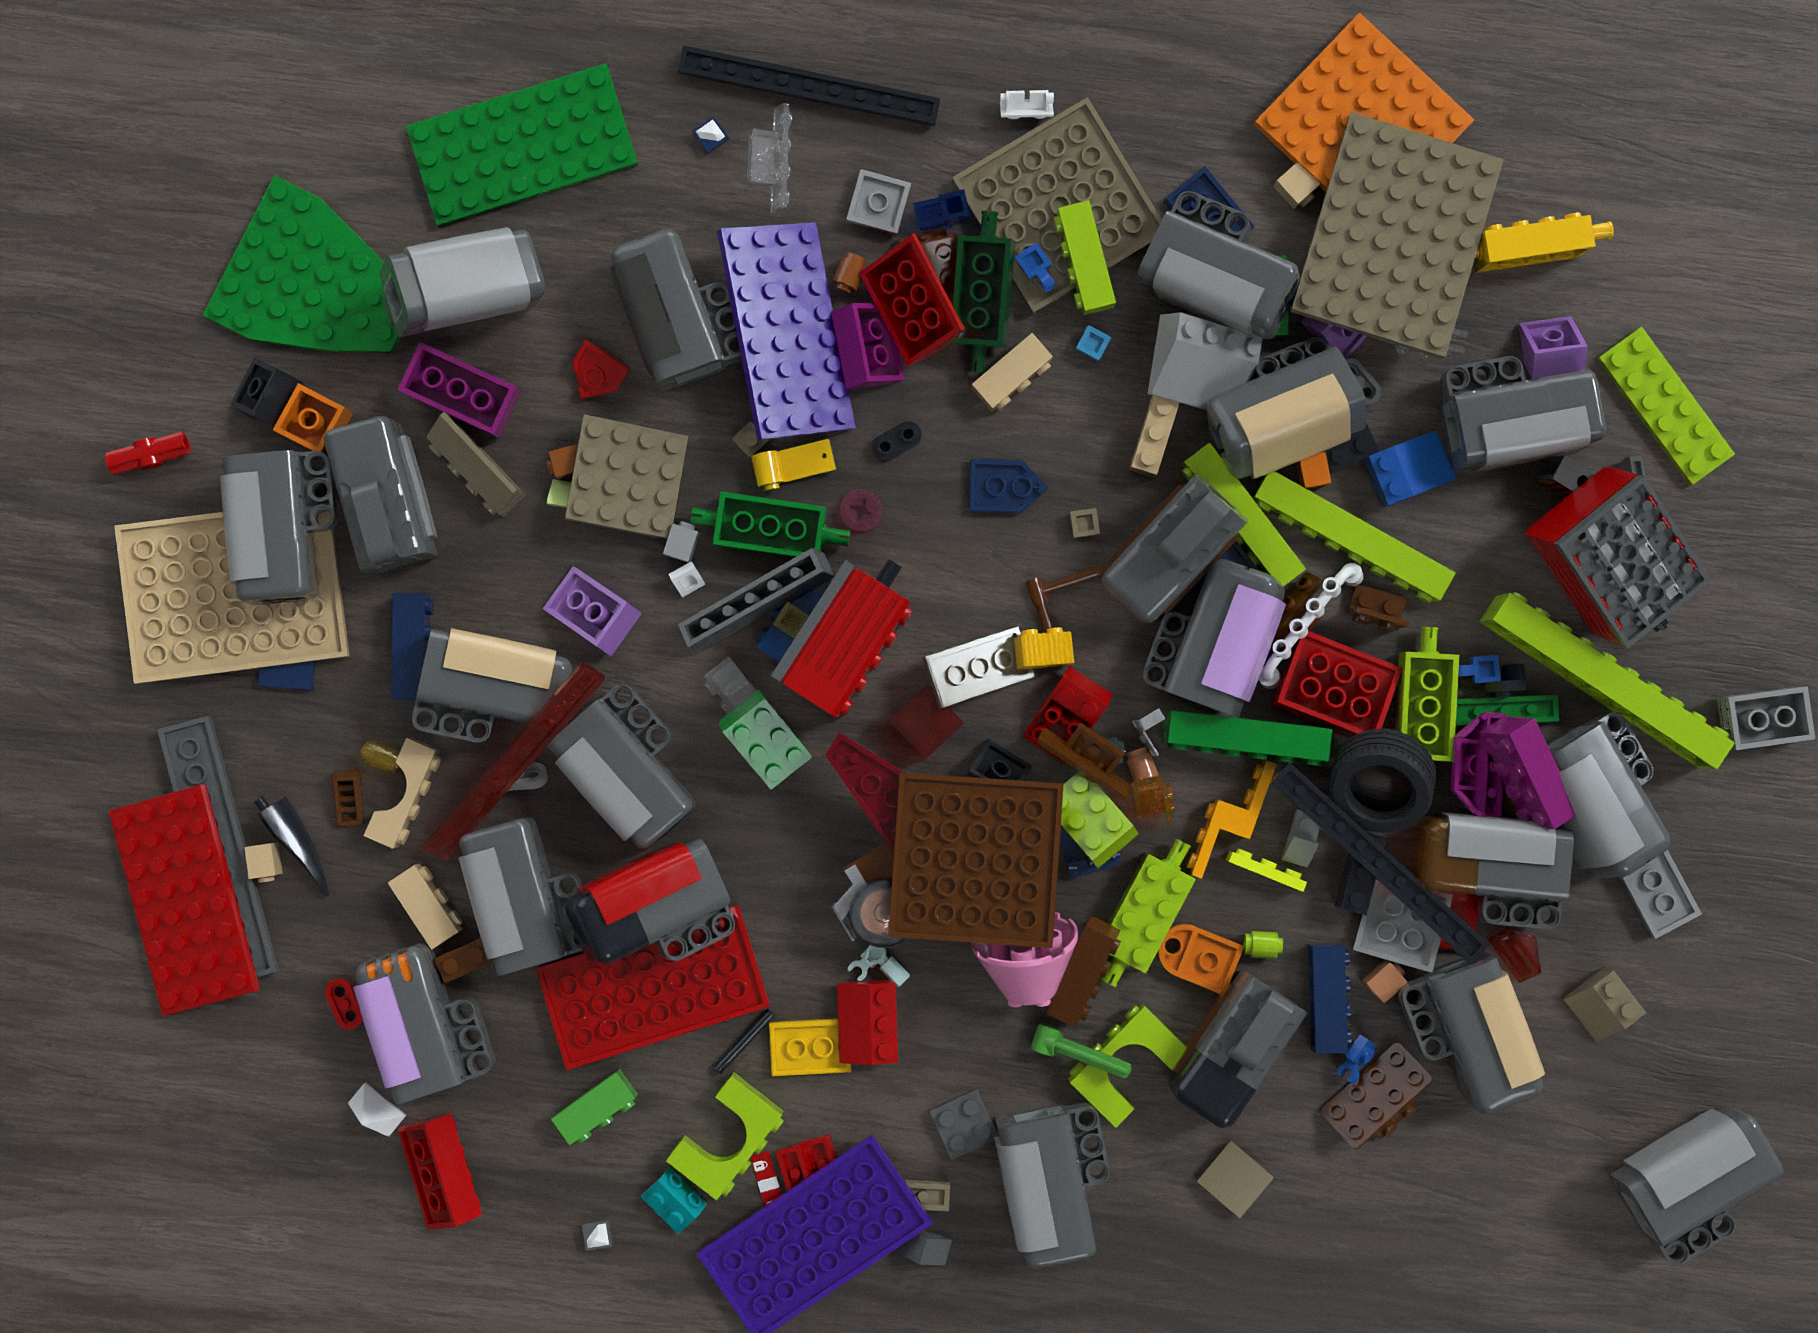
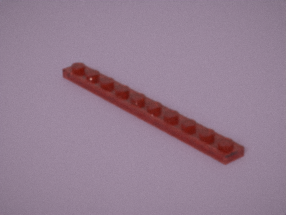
M582 661L427 839L424 849L446 862L460 846V838L465 834L471 833L604 682L605 675Z

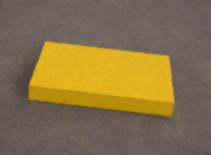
M838 1018L769 1022L772 1076L851 1072V1064L839 1063Z

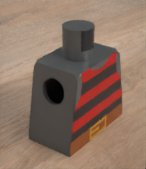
M1563 455L1542 460L1532 481L1566 498L1595 474Z

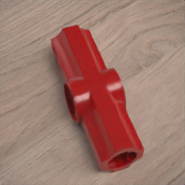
M178 432L161 438H144L133 442L132 446L107 452L105 462L112 475L136 469H152L163 465L165 461L190 455L191 446L184 432Z

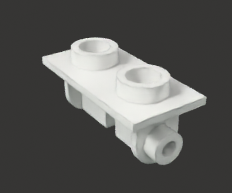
M1048 90L1030 91V97L1024 100V91H1006V93L1000 94L1001 117L1018 119L1020 117H1034L1037 119L1054 117V93H1048Z

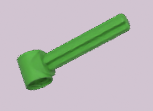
M1038 1023L1031 1045L1032 1050L1048 1056L1056 1055L1058 1052L1119 1077L1127 1078L1131 1072L1130 1063L1063 1038V1033L1060 1029L1044 1023Z

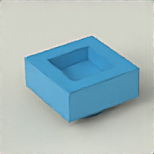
M1088 325L1075 350L1099 362L1112 337Z

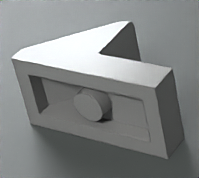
M1295 810L1281 860L1308 867L1319 846L1316 840L1320 827L1301 810Z

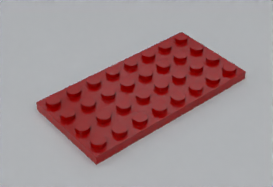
M200 784L108 811L162 1016L260 990L206 784Z
M740 905L729 907L735 922V928L729 936L681 960L674 961L662 958L654 943L611 964L592 962L588 960L584 953L535 968L566 1070L770 1007ZM721 917L715 922V928L719 932L723 930L725 924ZM695 929L691 935V939L695 944L701 939V933L698 929ZM671 941L668 944L667 950L670 955H674L678 947L675 941Z

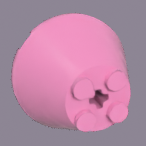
M1055 912L1053 948L971 943V949L1001 993L1008 1000L1009 1006L1036 1005L1044 1007L1051 1003L1050 999L1056 994L1078 941V929L1073 920L1069 918L1066 921L1060 918V913Z

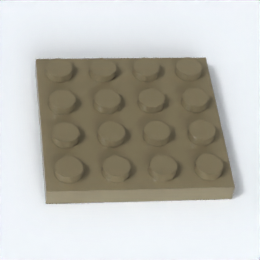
M584 414L564 520L667 540L674 521L688 436Z

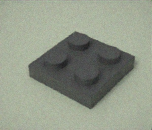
M977 1088L929 1110L951 1160L994 1141L995 1137H999Z

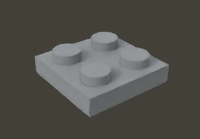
M860 169L846 221L897 236L911 183Z

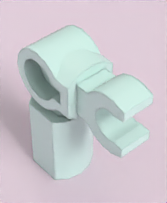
M869 945L861 954V960L853 961L848 967L849 971L856 966L862 969V974L857 978L858 981H861L866 977L868 968H874L879 963L881 966L879 969L891 981L895 982L897 987L910 976L893 956L890 958L887 956L886 948H877Z

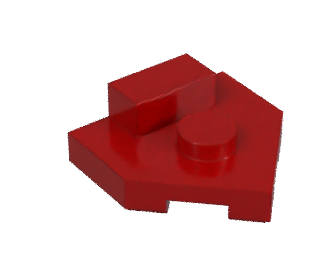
M585 340L572 361L579 386L580 399L618 391L631 368L622 363L623 360L603 347H598L589 340Z

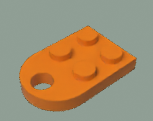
M1183 923L1170 927L1158 950V957L1163 967L1171 974L1220 994L1226 984L1231 981L1244 946L1194 925ZM1170 938L1177 939L1180 944L1179 949L1174 953H1169L1165 949V943Z

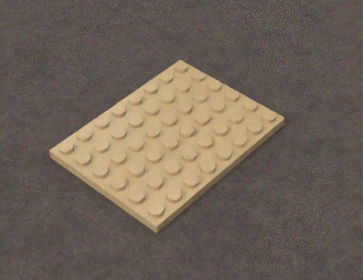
M328 511L319 514V524L324 525L329 522L331 515ZM223 512L114 526L134 684L350 656L334 529L326 532L312 533L318 582V595L316 598L295 602L250 605L238 599L236 585L230 583Z

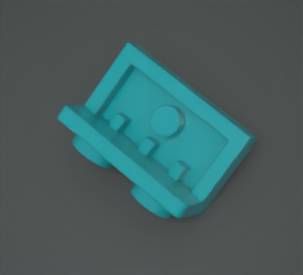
M671 1167L641 1196L677 1234L693 1222L707 1205L700 1195Z

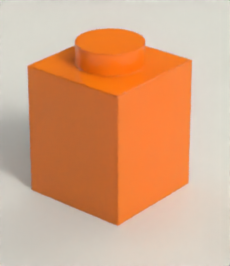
M1326 452L1318 453L1295 463L1300 486L1311 489L1327 486L1331 483Z

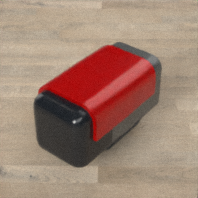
M689 839L682 843H669L578 887L576 889L577 893L571 896L565 905L566 914L588 960L601 964L614 963L654 943L662 958L674 961L681 960L729 936L735 928L734 918L728 907L729 903H731L729 894L702 839ZM719 917L725 923L723 930L720 932L715 928V922ZM695 929H698L701 933V939L695 944L691 939V935ZM671 941H675L678 947L674 955H670L667 950L668 944Z

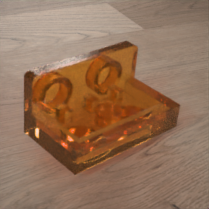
M1162 774L1150 778L1144 777L1131 783L1137 819L1163 812L1167 824L1173 823L1172 813L1176 812L1172 800L1174 795L1170 783L1165 784Z

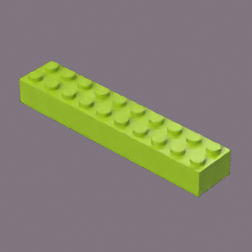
M1514 592L1513 594L1498 595L1494 598L1479 623L1611 711L1622 714L1626 721L1695 767L1716 770L1719 768L1735 742L1727 738L1729 734L1725 730L1717 726L1712 728L1705 723L1707 719L1694 711L1692 713L1688 712L1683 708L1684 704L1680 700L1671 696L1667 698L1661 694L1662 689L1649 681L1647 683L1643 682L1638 678L1640 675L1635 670L1629 667L1622 668L1616 664L1617 659L1606 652L1601 654L1594 649L1595 644L1584 637L1577 638L1571 634L1573 630L1569 626L1561 622L1556 624L1549 619L1550 614L1539 607L1534 609L1526 604L1528 600L1524 596Z

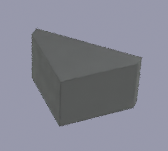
M923 1230L894 1251L919 1265H945L952 1238Z

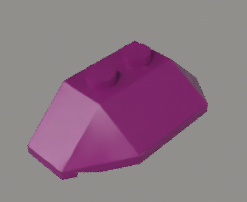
M1482 712L1454 736L1451 791L1474 816L1501 817L1503 780L1495 771V763L1490 753L1483 746L1484 740L1480 732L1502 717L1507 716L1504 713Z

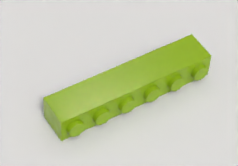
M1208 443L1181 464L1184 467L1182 473L1188 481L1198 473L1248 519L1247 524L1237 533L1238 539L1236 542L1239 546L1242 544L1248 551L1246 555L1255 567L1258 565L1264 573L1276 578L1283 586L1306 570L1240 481L1230 474L1223 459L1211 443Z

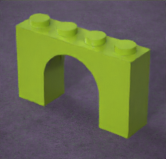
M1142 1003L1139 1006L1134 1005L1125 1014L1127 1019L1120 1026L1115 1024L1107 1032L1106 1036L1108 1038L1101 1045L1097 1043L1092 1047L1094 1050L1112 1056L1123 1046L1130 1044L1142 1045L1153 1051L1171 1070H1173L1187 1048ZM1078 1062L1070 1070L1069 1082L1115 1128L1134 1110L1133 1105L1110 1083L1108 1072L1086 1063L1082 1064L1081 1062Z
M735 1072L728 1078L715 1098L735 1112L744 1122L747 1133L744 1146L730 1156L720 1157L708 1153L685 1135L666 1160V1162L715 1200H718L721 1194L725 1197L735 1185L732 1182L734 1177L738 1173L741 1176L745 1173L751 1164L748 1159L754 1152L759 1154L768 1142L765 1140V1137L770 1131L775 1133L784 1121L781 1119L784 1111Z

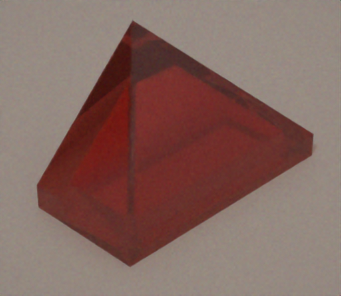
M1511 928L1490 937L1489 942L1519 983L1540 975L1542 971L1536 937Z

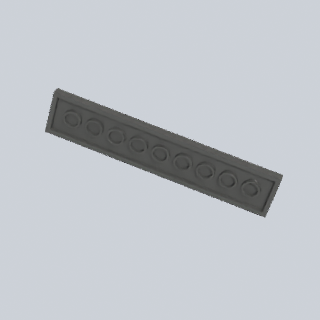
M205 716L157 729L173 792L200 784H206L256 975L260 977L278 972L279 968L255 878H248L244 848L246 843L212 716Z

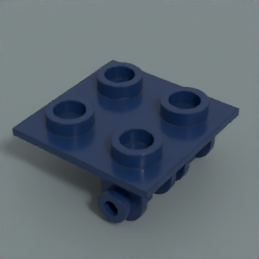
M1061 826L1060 844L1071 879L1121 864L1118 851L1102 866L1097 868Z

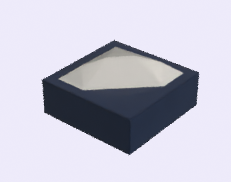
M714 116L692 131L707 154H710L729 140L728 135Z

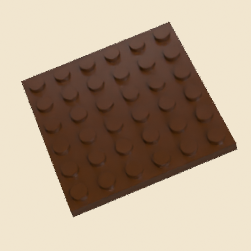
M900 772L888 937L1053 948L1064 784Z

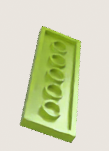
M1643 327L1635 330L1597 358L1599 364L1689 486L1698 482L1735 455Z

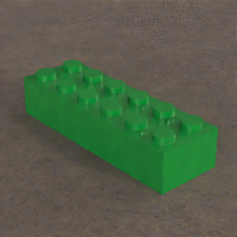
M1171 710L1165 711L1162 742L1169 743L1168 748L1187 750L1188 745L1195 746L1194 751L1214 753V748L1221 749V754L1241 756V751L1247 752V757L1267 759L1269 754L1274 755L1273 760L1294 763L1295 757L1300 758L1301 764L1320 766L1321 761H1329L1332 729Z

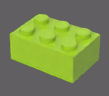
M1079 771L1064 783L1061 826L1095 866L1099 868L1134 839L1138 832L1098 784L1088 780L1082 772Z

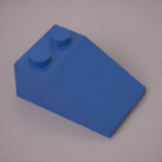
M1437 430L1363 459L1381 508L1456 479Z

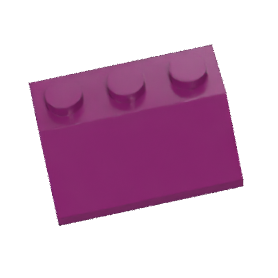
M852 303L831 311L846 389L869 388L905 380L899 349L875 303Z

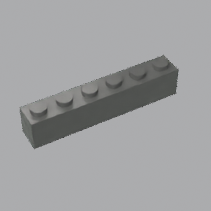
M811 548L684 620L678 626L687 647L702 652L835 576L825 554Z

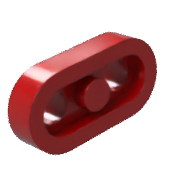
M337 978L329 982L325 989V996L338 1025L346 1030L359 1027L363 1023V1018L352 983L345 978ZM339 986L343 987L345 990V994L343 996L337 993V988ZM349 1011L355 1012L356 1017L354 1020L348 1017Z

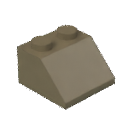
M1606 967L1601 968L1562 999L1596 1042L1625 1030L1646 1014V1011L1615 971Z

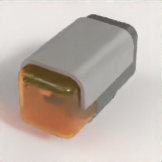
M1436 812L1434 816H1425L1417 823L1412 874L1430 891L1477 895V914L1488 923L1552 929L1559 924L1562 903L1567 901L1569 897L1574 836L1573 832L1568 829H1549L1545 825L1539 826L1533 821L1519 820V818L1480 817L1473 814ZM1495 904L1497 907L1496 914L1488 917L1486 914L1488 906ZM1522 906L1523 916L1515 920L1513 912L1517 907ZM1549 909V919L1542 922L1540 920L1541 912Z

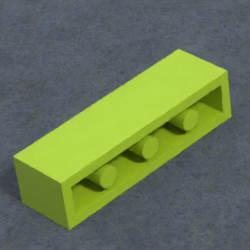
M1087 200L1058 208L1057 217H1054V224L1057 233H1062L1064 242L1060 243L1063 258H1068L1070 268H1067V274L1070 284L1075 283L1077 293L1074 294L1077 310L1081 309L1084 316L1114 308L1116 300L1090 201Z

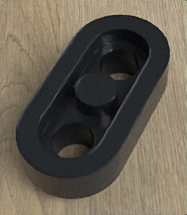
M906 421L879 435L872 444L874 456L880 461H891L916 447L921 441L922 433L920 427L914 422ZM906 430L913 432L914 435L911 439H906L903 436ZM888 443L891 446L890 450L887 452L880 449L881 444Z

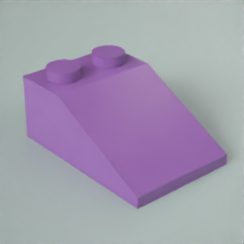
M574 566L543 607L549 614L610 656L614 654L642 614L628 602Z

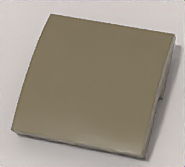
M1230 1141L1197 1182L1241 1219L1272 1182L1274 1177L1233 1141Z

